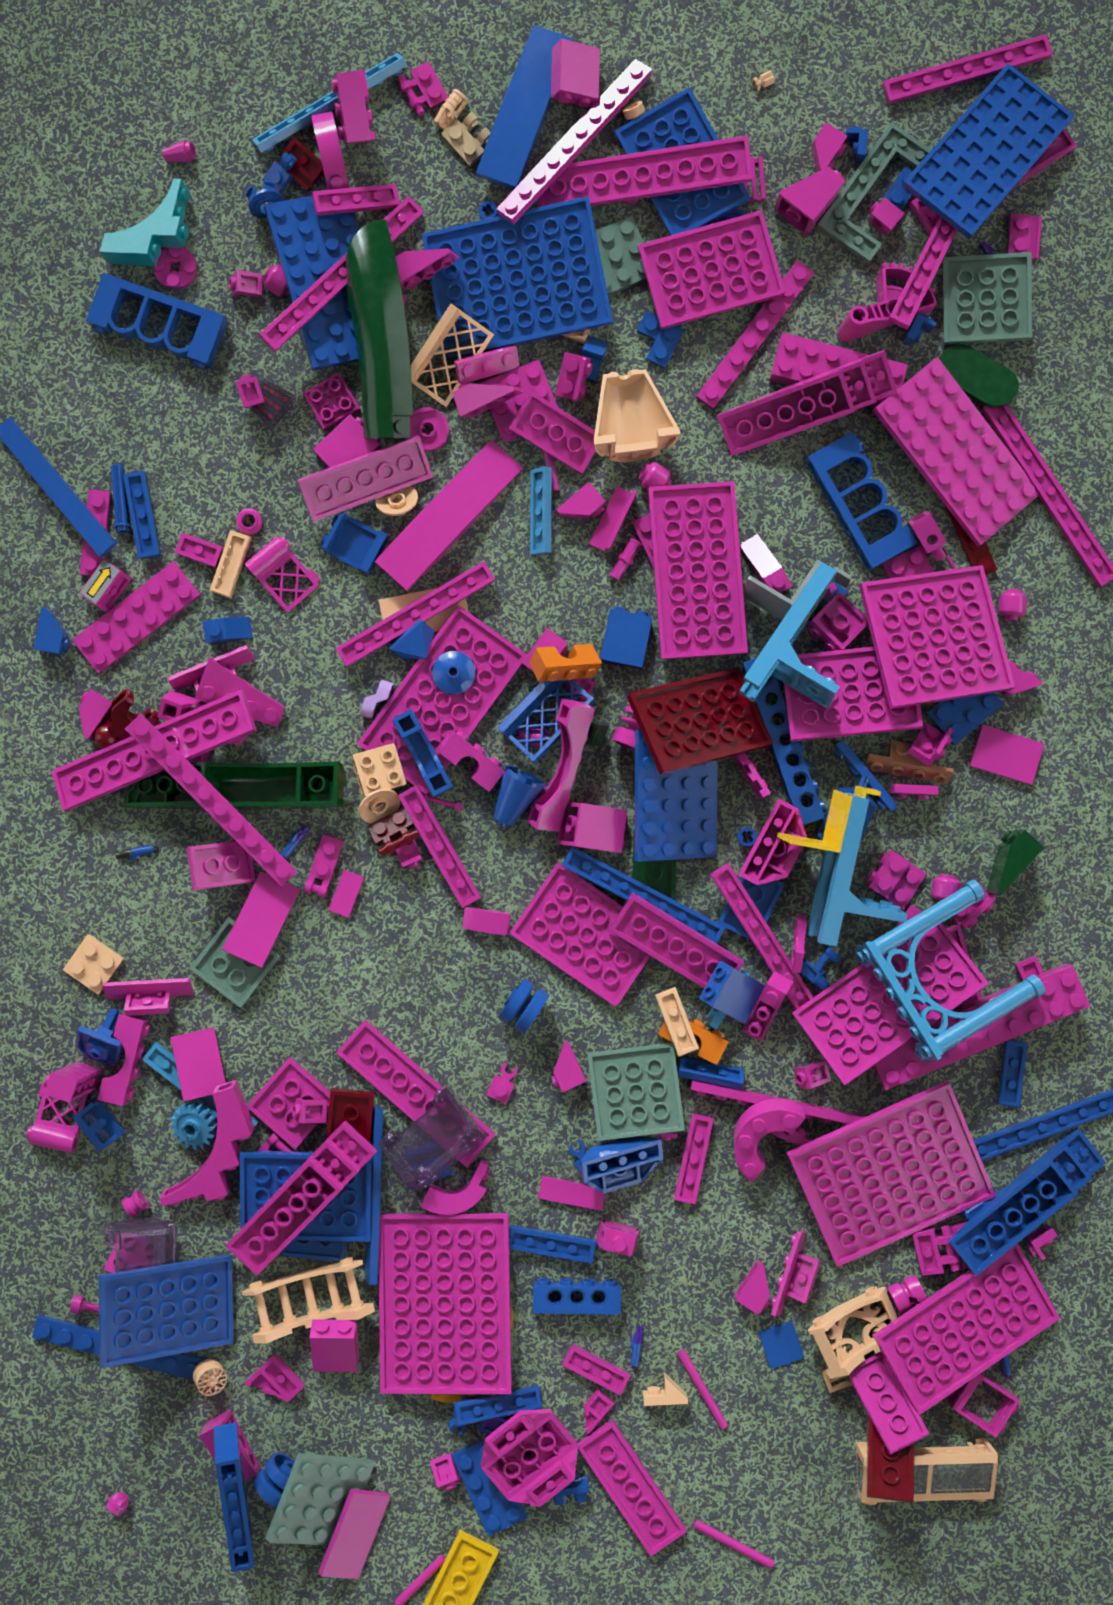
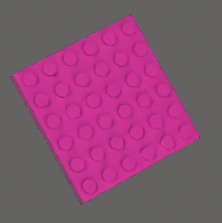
M983 565L862 582L859 585L889 709L1008 691L1015 688Z

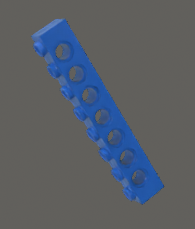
M757 658L741 664L744 675L747 674ZM771 676L768 684L764 686L756 698L755 704L773 741L770 749L789 804L799 809L802 823L805 825L825 818L826 808L823 801L818 799V785L815 780L812 781L810 772H812L809 761L804 759L802 752L805 749L802 741L790 742L788 746L782 745L779 741L782 734L787 735L789 739L790 734L786 702L781 693L783 685L781 680ZM767 694H772L775 697L776 702L774 705L766 703L765 696ZM774 714H779L782 717L783 722L781 725L773 723L772 717ZM788 755L796 757L797 763L795 766L788 765L786 761ZM796 775H800L804 779L801 787L794 784V777ZM807 795L810 797L811 804L809 807H804L801 804L802 796Z

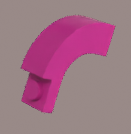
M327 112L312 115L311 118L327 189L349 188L333 113Z
M481 1159L471 1181L462 1189L449 1191L431 1183L420 1207L441 1215L458 1214L470 1209L482 1198L487 1190V1185L481 1183V1180L485 1182L490 1173V1169L487 1168L489 1162Z

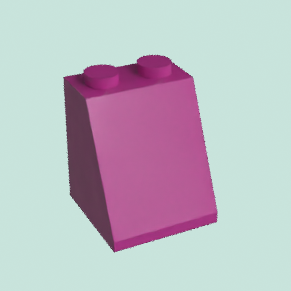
M827 167L781 190L774 211L807 236L839 196L846 180L843 179L840 172Z
M568 802L564 812V820L559 829L557 844L622 853V848L625 845V827L628 824V810Z

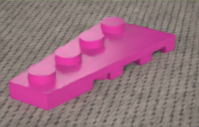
M209 657L195 699L210 703L238 690L245 691L253 719L278 728L285 706Z

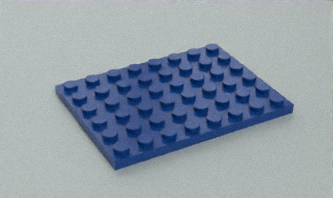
M589 196L528 209L514 225L503 217L497 216L422 233L424 250L449 249L456 253L459 258L450 267L442 268L430 278L438 322L449 305L453 304L494 334L483 353L510 345L516 346L613 324ZM459 316L455 322L456 332L469 330L467 320ZM471 324V329L477 328L476 326ZM453 327L448 334L454 333ZM481 330L472 332L474 345L484 343L488 337ZM470 333L457 335L459 348L472 346ZM455 335L444 339V350L457 348ZM475 347L476 353L478 352L480 347ZM472 348L460 350L461 357L474 355ZM458 351L445 353L446 360L459 358Z

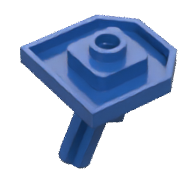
M111 1008L102 1027L99 1026L97 1031L80 1026L77 1031V1048L88 1058L106 1065L117 1064L121 1055V1041L114 1039L113 1035L118 1015L122 1014V1012Z

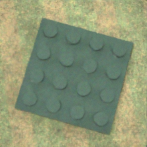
M1031 252L943 258V345L1032 340Z
M673 1043L587 1053L598 1141L685 1131Z
M298 1453L265 1537L269 1543L329 1545L350 1489L365 1490L375 1463L366 1458Z

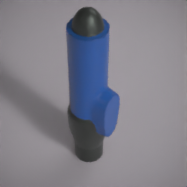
M152 844L125 849L115 853L116 859L134 860L140 858L141 855L155 853L158 850V846Z

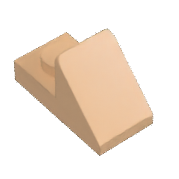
M665 1372L664 1390H660V1387L652 1386L643 1391L644 1406L688 1404L687 1393Z

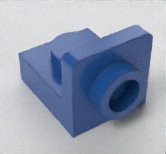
M858 126L847 128L845 135H847L846 141H853L851 154L855 155V163H862L867 152L868 129H862Z
M917 314L904 337L903 343L910 346L914 340L918 342L923 329L931 333L937 323L928 315Z

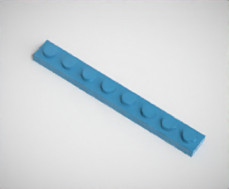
M396 53L365 72L367 88L378 87L389 76L400 74L402 69L407 66L404 58ZM332 91L252 139L257 149L261 153L269 152L275 148L277 143L291 139L297 131L308 129L312 125V115L331 112L335 109L334 104L338 103L337 93L333 94Z

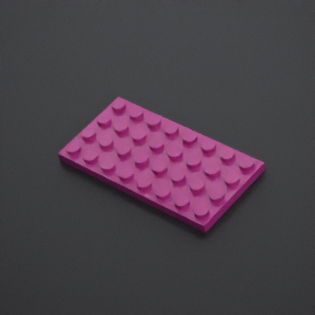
M938 357L898 388L897 394L887 397L872 410L977 547L988 540L1039 495L1028 475Z
M735 482L648 487L661 660L747 654Z
M458 605L432 640L426 659H418L357 745L367 751L395 744L405 779L414 786L418 785L420 790L427 795L430 790L392 719L412 709L446 770L451 762L436 751L437 747L451 730L456 733L460 730L470 737L518 671L527 654ZM449 651L464 653L472 660L475 667L473 684L469 689L460 694L443 692L436 686L433 680L432 669L435 661L439 656ZM451 668L449 674L455 676L457 669Z
M942 923L930 929L922 936L915 951V969L921 986L937 1004L952 1011L989 985L988 981ZM911 940L896 949L908 952ZM893 955L891 963L894 969L899 973H903L906 970L907 960L899 955ZM864 964L859 965L792 1012V1015L844 1086L913 1038L909 1032V1024L899 1016L896 1003L886 995V987L882 981L875 977L872 965L867 968ZM909 975L897 978L905 992L908 986L906 980L910 979ZM911 1000L919 1014L922 1009L929 1007L926 1004L921 1005L919 1002ZM928 1011L926 1014V1020L930 1026L941 1019L940 1014L934 1011Z
M1017 1243L979 1275L975 1276L971 1270L967 1271L872 1336L904 1393L918 1414L921 1415L1052 1325L1060 1317Z

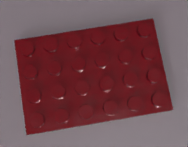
M739 667L635 691L627 695L629 704L660 775L767 748L773 744L755 701L752 702L739 694L740 689L745 683Z

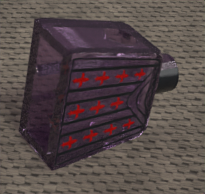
M262 379L259 382V386L265 403L249 408L270 431H273L294 404L296 398L291 392L266 379Z

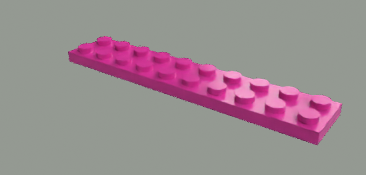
M748 135L570 163L538 198V207L589 196L590 206L753 182Z
M238 690L154 726L187 760L257 731L245 691ZM131 736L52 770V775L61 808L67 812L162 772L165 769Z

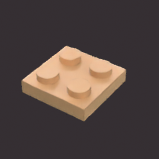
M88 934L63 971L99 995L103 990V984L109 982L124 958Z

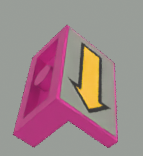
M103 559L79 594L105 612H108L130 583L132 577L106 559Z

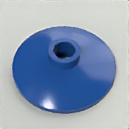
M458 651L446 652L439 656L433 665V680L436 686L443 692L460 694L469 689L474 682V664L464 653ZM451 668L457 669L455 676L449 674Z

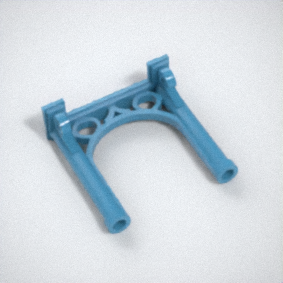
M975 880L967 882L960 890L874 941H868L855 948L858 961L862 965L864 964L866 968L871 965L873 966L875 977L882 981L886 987V995L896 1003L899 1016L909 1024L910 1034L914 1039H918V1042L914 1043L915 1053L925 1063L941 1059V1055L1029 1000L1039 998L1046 993L1041 980L1036 975H1031L972 1012L960 1013L948 1010L937 1004L921 986L915 969V951L920 939L930 929L985 898L982 887ZM911 940L908 952L896 949ZM893 955H899L907 960L906 970L903 973H899L894 969L891 963ZM909 975L910 979L906 980L908 986L905 992L897 978ZM911 1000H915L921 1005L926 1004L929 1007L922 1009L919 1014ZM928 1011L940 1014L941 1025L938 1029L931 1028L927 1022L926 1014ZM948 1017L954 1019H963L955 1025L951 1026L950 1028L946 1029L948 1026Z

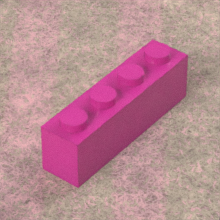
M77 1061L51 1072L44 1082V1087H46L44 1095L70 1103L96 1090L102 1069Z

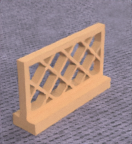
M450 304L411 364L412 383L447 407L453 398L452 392L458 390L461 384L458 383V380L450 381L448 368H454L455 365H447L445 353L458 351L459 360L462 359L460 350L472 348L474 356L482 354L494 334L453 304ZM459 316L467 320L469 330L456 332L455 322ZM471 324H473L477 328L471 329ZM453 327L454 333L448 334ZM481 330L488 335L484 343L474 345L472 332ZM470 333L472 346L459 348L457 335ZM455 335L457 348L444 350V339ZM441 345L442 351L436 352ZM475 347H480V349L476 353ZM443 354L445 367L433 369L431 359L434 355ZM429 364L430 370H425V368ZM446 369L448 382L436 384L433 371ZM431 372L433 385L423 386L418 382L422 373ZM457 383L454 389L452 390L451 384ZM449 385L450 395L446 401L438 396L437 386ZM434 387L435 393L430 391L428 388Z

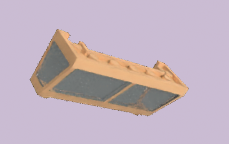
M986 1438L975 1439V1445L972 1442H967V1446L914 1448V1501L974 1500L985 1502L987 1499H994L998 1453ZM856 1442L857 1485L861 1503L876 1505L877 1502H902L867 1497V1442Z

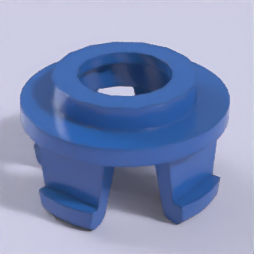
M263 180L264 189L258 192L252 185L246 190V196H248L249 200L248 208L253 216L267 218L262 204L265 202L283 201L282 195L276 190L275 184L272 181Z

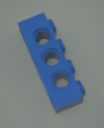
M539 1278L538 1282H533V1313L621 1315V1285L616 1283L614 1279H604L603 1283L594 1282L593 1279H582L581 1282H573L572 1279L562 1278L560 1282H551L549 1278ZM552 1291H558L561 1296L558 1299H552L549 1294ZM575 1291L583 1294L578 1300L571 1297V1294ZM595 1292H602L604 1297L601 1300H596L593 1298V1294Z

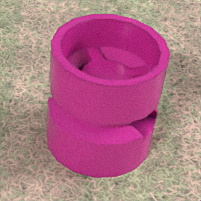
M914 1274L903 1279V1284L897 1282L887 1287L888 1293L899 1314L910 1310L911 1305H918L927 1299L920 1282Z

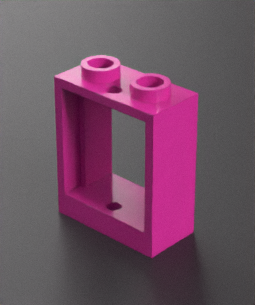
M980 1373L954 1391L947 1402L952 1409L996 1438L999 1433L1005 1430L1009 1417L1018 1410L1020 1400L1014 1393L984 1373ZM981 1380L1006 1396L989 1423L964 1407Z

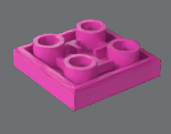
M340 372L302 393L324 431L343 421L348 415H353L361 410Z

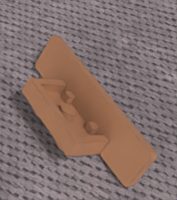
M891 740L889 743L888 757L868 754L864 763L866 768L873 772H884L895 776L933 781L939 784H948L953 775L952 768L936 766L933 763L928 767L907 753L912 743Z

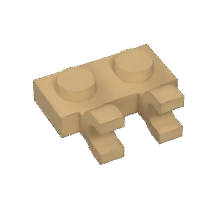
M472 111L465 117L463 123L456 119L441 133L442 137L469 167L482 157L483 147L487 144L491 133L485 127L476 139L473 138L469 132L479 122L477 121V116Z

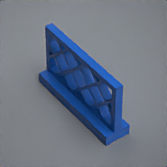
M574 680L540 682L497 728L536 764L561 738L557 720L556 723H545V714L556 713L557 718L560 698L571 697V700L575 701V697L584 696L587 699L585 703L589 706L595 702V699ZM566 681L570 683L571 693L560 694V687ZM549 699H556V708L545 709V703ZM536 714H541V724L530 725L531 718ZM555 727V734L552 737L545 738V728ZM541 728L540 738L530 739V729ZM519 730H526L525 740H516L513 736ZM540 743V750L533 756L530 753V744Z

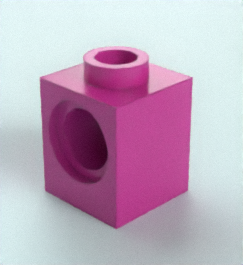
M884 198L880 204L875 202L869 210L871 215L868 222L888 237L905 213L888 199Z

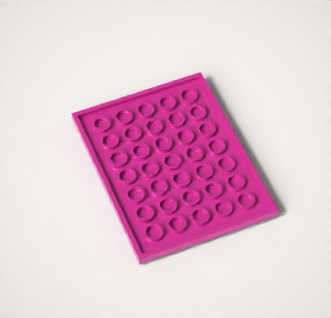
M948 1081L787 1152L837 1267L996 1197Z
M380 1213V1394L512 1393L509 1213H458L453 1215L436 1213Z

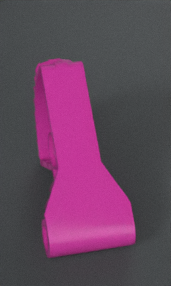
M886 262L881 265L880 272L876 277L877 303L867 305L866 307L855 306L850 310L837 331L841 340L845 342L852 341L882 328L895 325V323L888 321L891 315L889 310L893 311L903 288L892 285L887 286L886 278L897 279L907 283L912 273L910 271L911 265L906 269L903 268V263L899 264L898 267H896L895 262L889 266ZM928 288L923 298L926 306L919 307L915 316L917 314L927 315L933 310L937 303L933 294L936 288Z

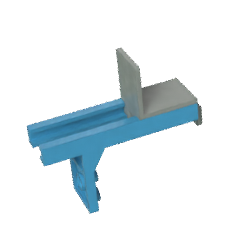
M817 560L792 599L787 598L754 577H748L743 592L744 598L781 619L782 622L743 679L745 683L740 689L739 694L754 702L770 677L774 676L827 709L830 707L840 686L833 679L818 674L813 667L803 665L795 653L792 644L830 589L832 582L834 581L847 588L852 579L851 575L838 567L833 569Z

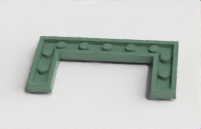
M891 122L821 219L817 229L869 264L881 248L882 243L848 219L894 155L915 169L931 149Z

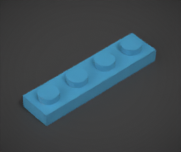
M547 466L530 470V555L551 553L552 468Z

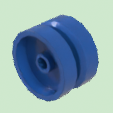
M526 978L522 980L517 989L515 988L498 1016L505 1023H510L518 1014L519 1017L514 1023V1029L521 1034L527 1031L550 996L542 989H539L531 998L528 997L533 990V983Z
M278 1452L270 1456L265 1464V1468L260 1470L253 1481L254 1488L259 1496L275 1509H277L295 1463L288 1455Z

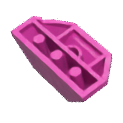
M778 799L738 876L757 886L788 877L804 846L790 844L778 838L777 834L784 833L807 838L798 808Z

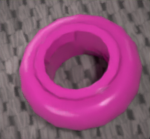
M243 509L237 515V528L244 534H255L262 527V516L255 509ZM246 516L255 517V523L252 527L244 526L243 522Z

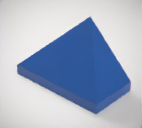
M420 619L391 644L389 648L403 660L426 659L435 631Z

